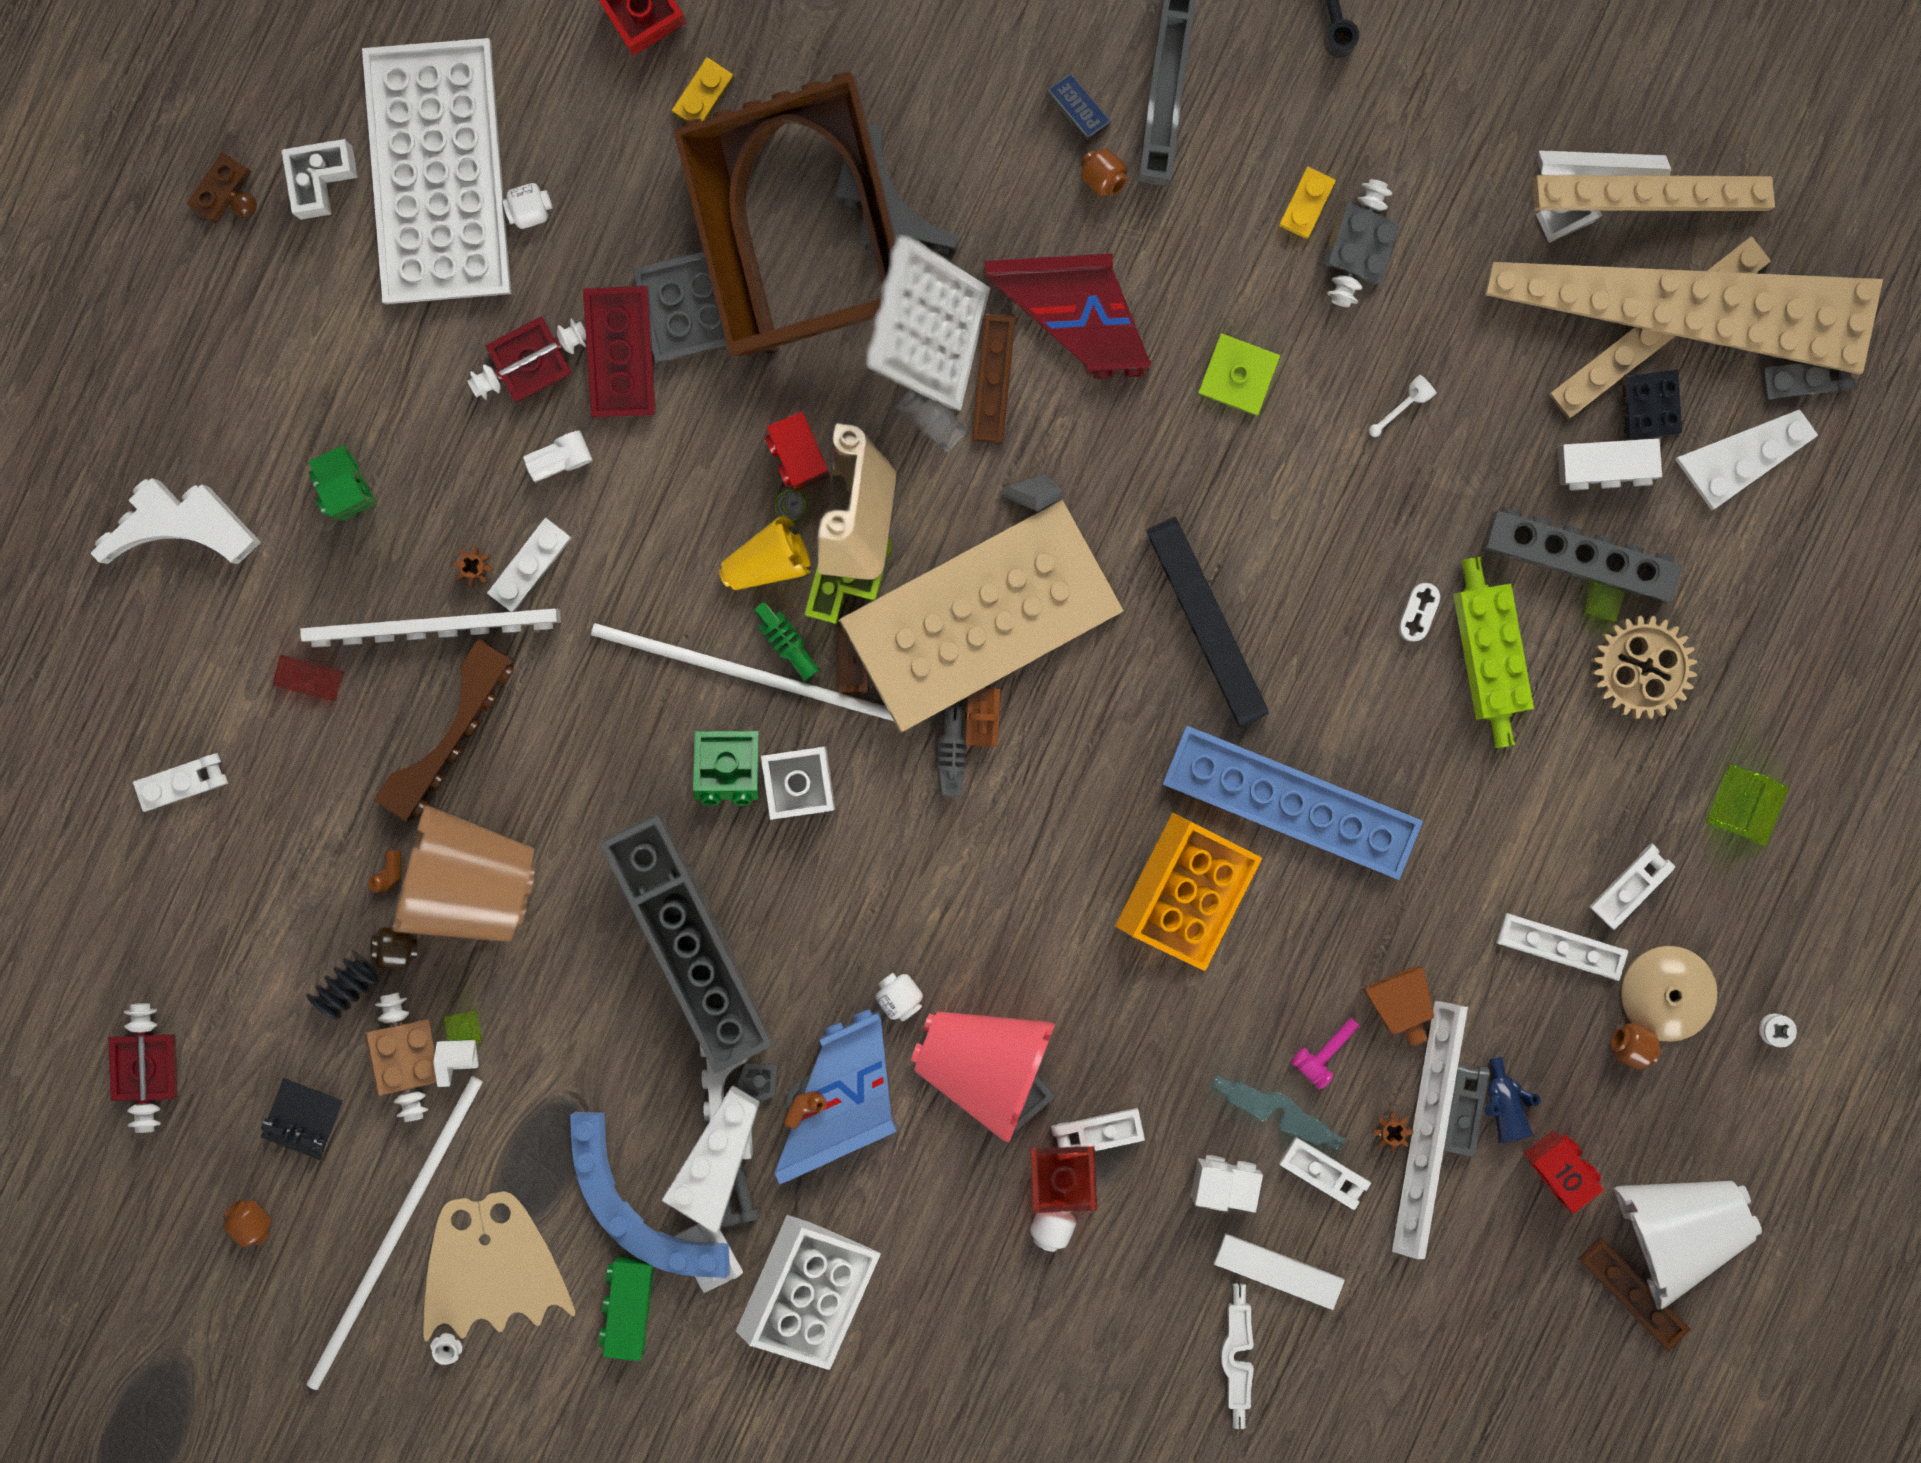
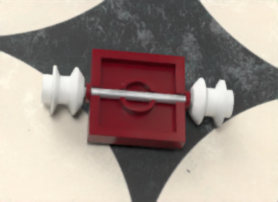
M540 316L485 345L497 369L494 372L491 367L484 364L483 373L477 375L472 371L470 372L472 378L467 381L476 397L482 395L487 400V392L493 389L495 392L500 393V381H504L514 402L518 403L572 375L573 373L561 350L564 348L565 351L574 354V346L581 344L585 348L587 347L585 343L586 331L581 321L575 324L573 319H570L571 326L566 329L558 325L556 333L558 338H554L544 318Z
M150 1003L130 1004V1010L124 1011L125 1014L131 1016V1022L124 1025V1027L131 1032H136L134 1033L135 1035L108 1037L111 1101L137 1100L138 1104L133 1105L127 1110V1112L134 1114V1121L129 1123L128 1127H134L136 1133L153 1132L154 1126L161 1124V1122L154 1120V1113L159 1111L160 1108L150 1103L151 1100L175 1099L178 1097L176 1035H148L147 1031H151L157 1026V1023L152 1022L150 1019V1015L156 1012L157 1009H150Z

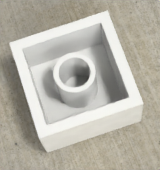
M826 747L761 756L770 820L835 810Z

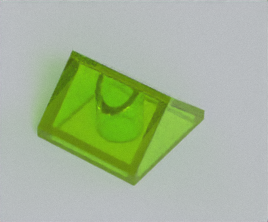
M1729 764L1706 823L1766 847L1790 788L1768 776Z

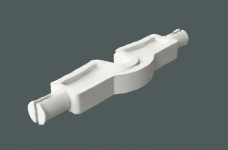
M1238 1283L1233 1284V1303L1228 1304V1334L1223 1340L1220 1351L1221 1364L1227 1375V1404L1230 1409H1233L1232 1428L1239 1429V1426L1241 1429L1246 1428L1245 1409L1251 1408V1386L1254 1371L1252 1363L1234 1360V1354L1237 1351L1251 1350L1254 1345L1251 1327V1306L1246 1303V1284L1240 1283V1296Z

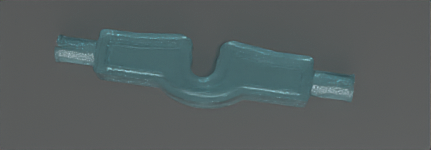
M1218 1075L1214 1078L1215 1082H1212L1211 1088L1228 1095L1227 1099L1229 1102L1245 1109L1258 1119L1267 1121L1272 1111L1280 1107L1284 1110L1279 1124L1282 1131L1304 1138L1316 1145H1321L1324 1142L1341 1150L1342 1145L1340 1143L1344 1144L1345 1138L1329 1131V1126L1326 1123L1302 1112L1298 1105L1289 1097L1276 1092L1263 1093L1239 1080H1236L1233 1084L1218 1077Z

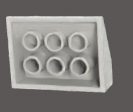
M787 1215L736 1332L750 1346L830 1370L881 1254L816 1224Z

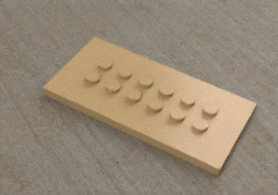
M1061 500L841 618L839 622L900 733L1115 617L1124 610L1065 503Z

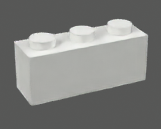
M1660 439L1562 445L1558 447L1560 486L1569 485L1570 491L1587 490L1589 489V484L1601 483V489L1621 487V482L1633 481V487L1653 485L1652 480L1662 477Z

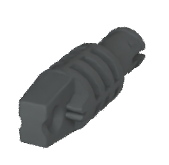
M948 707L944 709L943 736H940V739H938L937 759L940 795H961L966 767V740L962 736L964 708Z

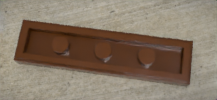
M984 313L971 441L1003 444L1015 316Z
M1599 1237L1577 1258L1668 1352L1691 1330L1669 1306L1660 1310L1657 1309L1649 1286L1603 1238Z

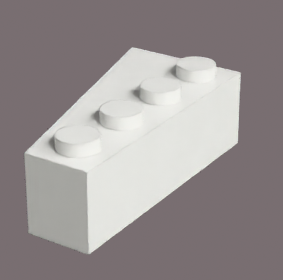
M735 1086L731 1087L662 1199L668 1205L718 1234L755 1120L760 1104L758 1100Z

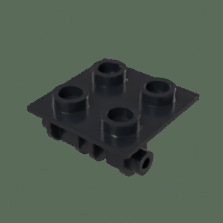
M1678 369L1639 375H1623L1624 381L1620 383L1623 387V397H1626L1622 404L1627 405V410H1622V414H1627V416H1624V433H1627V439L1638 440L1682 433Z
M283 1078L268 1119L265 1118L262 1123L261 1130L263 1132L261 1138L321 1160L343 1100Z

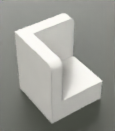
M475 1040L437 1042L433 1064L438 1087L451 1086L453 1069L478 1068L479 1060Z

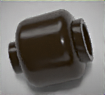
M382 927L377 931L376 935H371L370 959L375 960L379 968L405 969L410 964V958H417V939H411V933L392 931L393 927Z

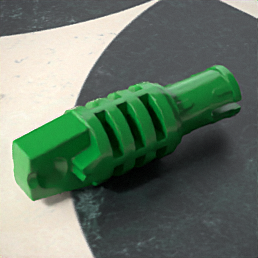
M765 602L754 608L755 613L763 622L758 626V629L780 658L788 659L804 682L815 675L820 668L816 666L804 650L805 644L803 639L781 611L774 614Z

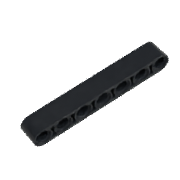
M1175 516L1146 529L1153 549L1238 726L1242 728L1269 715L1264 699Z

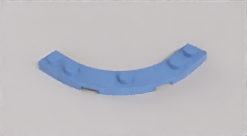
M574 1112L570 1114L572 1154L576 1176L589 1208L606 1232L632 1255L661 1270L695 1277L726 1278L729 1276V1243L688 1241L673 1237L662 1231L658 1233L644 1224L645 1220L632 1209L627 1201H622L614 1187L616 1182L607 1157L605 1113Z

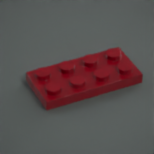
M648 286L584 288L583 301L591 417L655 415L656 402Z

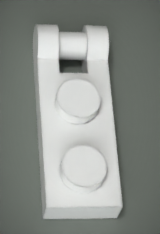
M218 753L134 781L133 784L143 812L228 784L226 775H222L218 765L221 762ZM204 768L207 769L210 778L205 781L202 780L199 771Z
M1653 844L1647 846L1640 853L1639 857L1589 906L1613 930L1675 868V865L1669 859L1664 860L1658 854L1659 849ZM1649 863L1656 869L1651 876L1644 870Z
M1138 1108L1051 1126L1052 1135L1056 1136L1058 1147L1055 1148L1057 1158H1065L1145 1141ZM1078 1132L1080 1143L1071 1144L1069 1134Z
M1296 1136L1279 1162L1282 1167L1353 1210H1356L1360 1201L1358 1199L1363 1190L1367 1191L1371 1185V1182L1361 1175L1353 1172ZM1346 1179L1353 1183L1347 1193L1340 1190Z

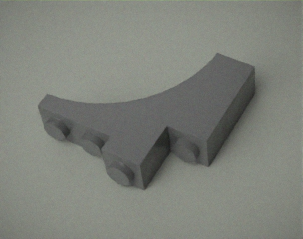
M868 124L896 240H898L899 236L911 238L922 246L930 247V251L938 255L947 256L949 251L956 253L958 235L943 231L927 223L917 216L899 197L889 179L883 160V127ZM843 159L836 199L838 202H842L841 207L860 211L862 205L853 174L847 162ZM864 217L859 243L861 246H865L864 250L866 252L873 253Z

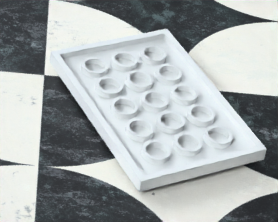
M899 236L897 245L891 254L892 266L889 278L885 281L883 287L884 299L881 311L876 316V332L873 343L868 349L867 367L947 408L961 411L990 287L913 239Z

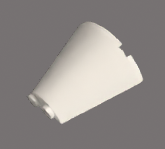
M1733 1181L1629 1185L1613 1188L1623 1217L1631 1219L1652 1276V1278L1646 1280L1658 1310L1666 1308L1755 1242L1757 1235L1762 1234L1761 1225L1757 1217L1751 1215L1747 1205L1751 1203V1199L1744 1185L1737 1187Z

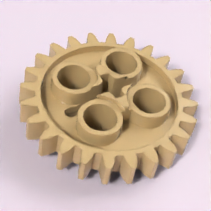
M1636 616L1634 626L1629 619H1624L1623 630L1618 625H1613L1611 628L1614 636L1602 635L1603 640L1607 643L1606 646H1595V649L1602 653V655L1591 660L1594 663L1600 664V669L1591 672L1592 675L1601 676V680L1594 686L1606 689L1600 696L1601 699L1613 698L1609 706L1610 708L1622 705L1621 715H1627L1632 709L1633 718L1639 719L1644 710L1646 718L1653 719L1655 709L1659 716H1665V706L1671 710H1676L1677 705L1674 699L1686 701L1687 698L1682 690L1693 689V686L1687 682V679L1697 676L1695 672L1689 670V666L1696 664L1697 660L1688 659L1687 655L1694 651V647L1684 648L1683 644L1687 641L1688 637H1676L1679 630L1678 626L1667 630L1668 620L1666 619L1656 625L1655 616H1649L1645 624L1642 616ZM1633 638H1638L1642 642L1643 648L1639 655H1634L1630 651L1629 644ZM1664 650L1669 652L1672 657V662L1667 668L1662 667L1658 659L1660 653ZM1622 654L1635 662L1647 661L1646 666L1648 668L1669 675L1670 679L1668 681L1664 680L1662 677L1651 672L1642 673L1641 667L1621 661L1618 656ZM1621 667H1625L1630 673L1629 681L1626 684H1621L1616 677L1617 671ZM1651 679L1656 681L1659 686L1658 694L1655 697H1650L1646 692V684Z

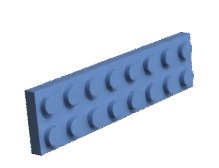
M1187 725L1184 728L1162 785L1400 880L1423 823L1420 819Z

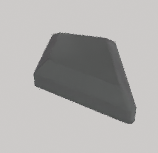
M1046 474L1001 490L1002 497L1035 511L1050 507L1051 503L1064 496L1063 490Z
M745 1062L736 1088L758 1101L775 1097L777 1064Z

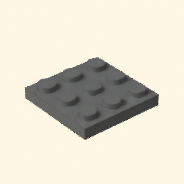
M704 251L632 269L636 286H648L652 350L657 364L727 346Z

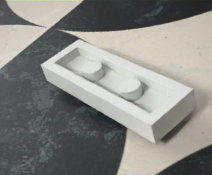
M545 518L487 594L509 611L515 612L572 537Z

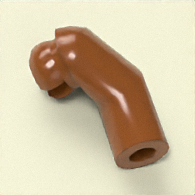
M385 851V868L375 876L372 875L368 880V887L372 892L380 894L388 892L400 881L401 851Z
M811 1091L797 1095L793 1099L783 1123L797 1129L804 1114L815 1111L818 1113L822 1112L827 1105L823 1094Z

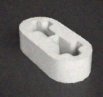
M1422 583L1415 586L1410 592L1398 625L1399 634L1405 640L1414 642L1423 639L1427 635L1440 601L1439 591L1434 585ZM1425 589H1428L1429 596L1433 598L1432 603H1425L1422 611L1418 610L1421 599L1416 597L1417 593H1422ZM1416 614H1418L1420 617L1417 625L1422 629L1421 632H1415L1411 636L1409 635L1410 629L1405 627L1406 622H1413Z

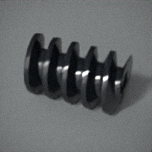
M352 950L355 961H351L346 957L343 959L346 966L345 970L337 966L333 968L337 975L336 979L328 975L324 977L328 985L327 988L319 984L315 986L319 994L317 997L310 993L306 994L309 1002L325 1017L335 1020L342 1017L341 1010H349L351 1008L350 1001L357 1002L360 999L359 992L366 993L369 991L368 983L376 984L378 982V976L374 968L356 951Z

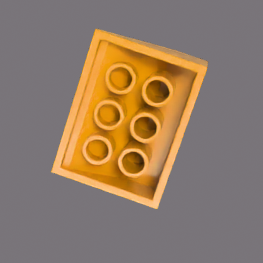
M1172 812L1115 927L1134 938L1206 971L1262 857Z

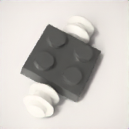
M1370 179L1369 183L1361 184V187L1366 190L1365 196L1357 197V201L1362 207L1350 202H1341L1323 259V264L1344 272L1343 275L1332 278L1336 288L1335 291H1328L1327 293L1333 297L1331 302L1339 306L1350 307L1351 303H1358V300L1353 295L1355 290H1362L1363 287L1356 278L1372 284H1381L1400 223L1377 214V212L1388 208L1383 202L1384 196L1392 195V192L1387 189L1388 184L1379 180Z

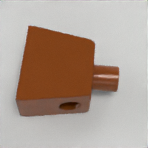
M1416 965L1362 988L1391 1034L1404 1031L1410 1046L1427 1040L1421 1023L1434 1018L1423 967Z

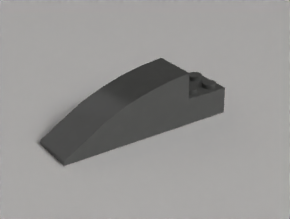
M661 811L603 838L600 845L714 1073L716 1074L773 1046L746 980L691 863H686Z

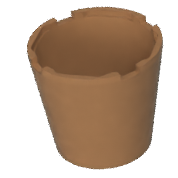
M424 805L392 931L511 942L516 925L522 926L528 899L524 895L530 896L534 882L536 867H531L534 848L434 807Z

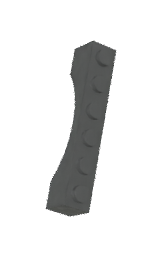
M1162 0L1137 182L1169 186L1172 179L1182 91L1196 0Z

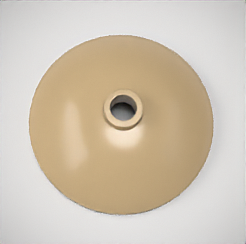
M1661 946L1642 953L1628 967L1621 985V1002L1624 1012L1631 1023L1653 1031L1660 1041H1680L1698 1033L1712 1017L1717 1003V985L1711 969L1698 955L1681 947ZM1672 990L1679 992V998L1676 1001H1671L1669 998Z

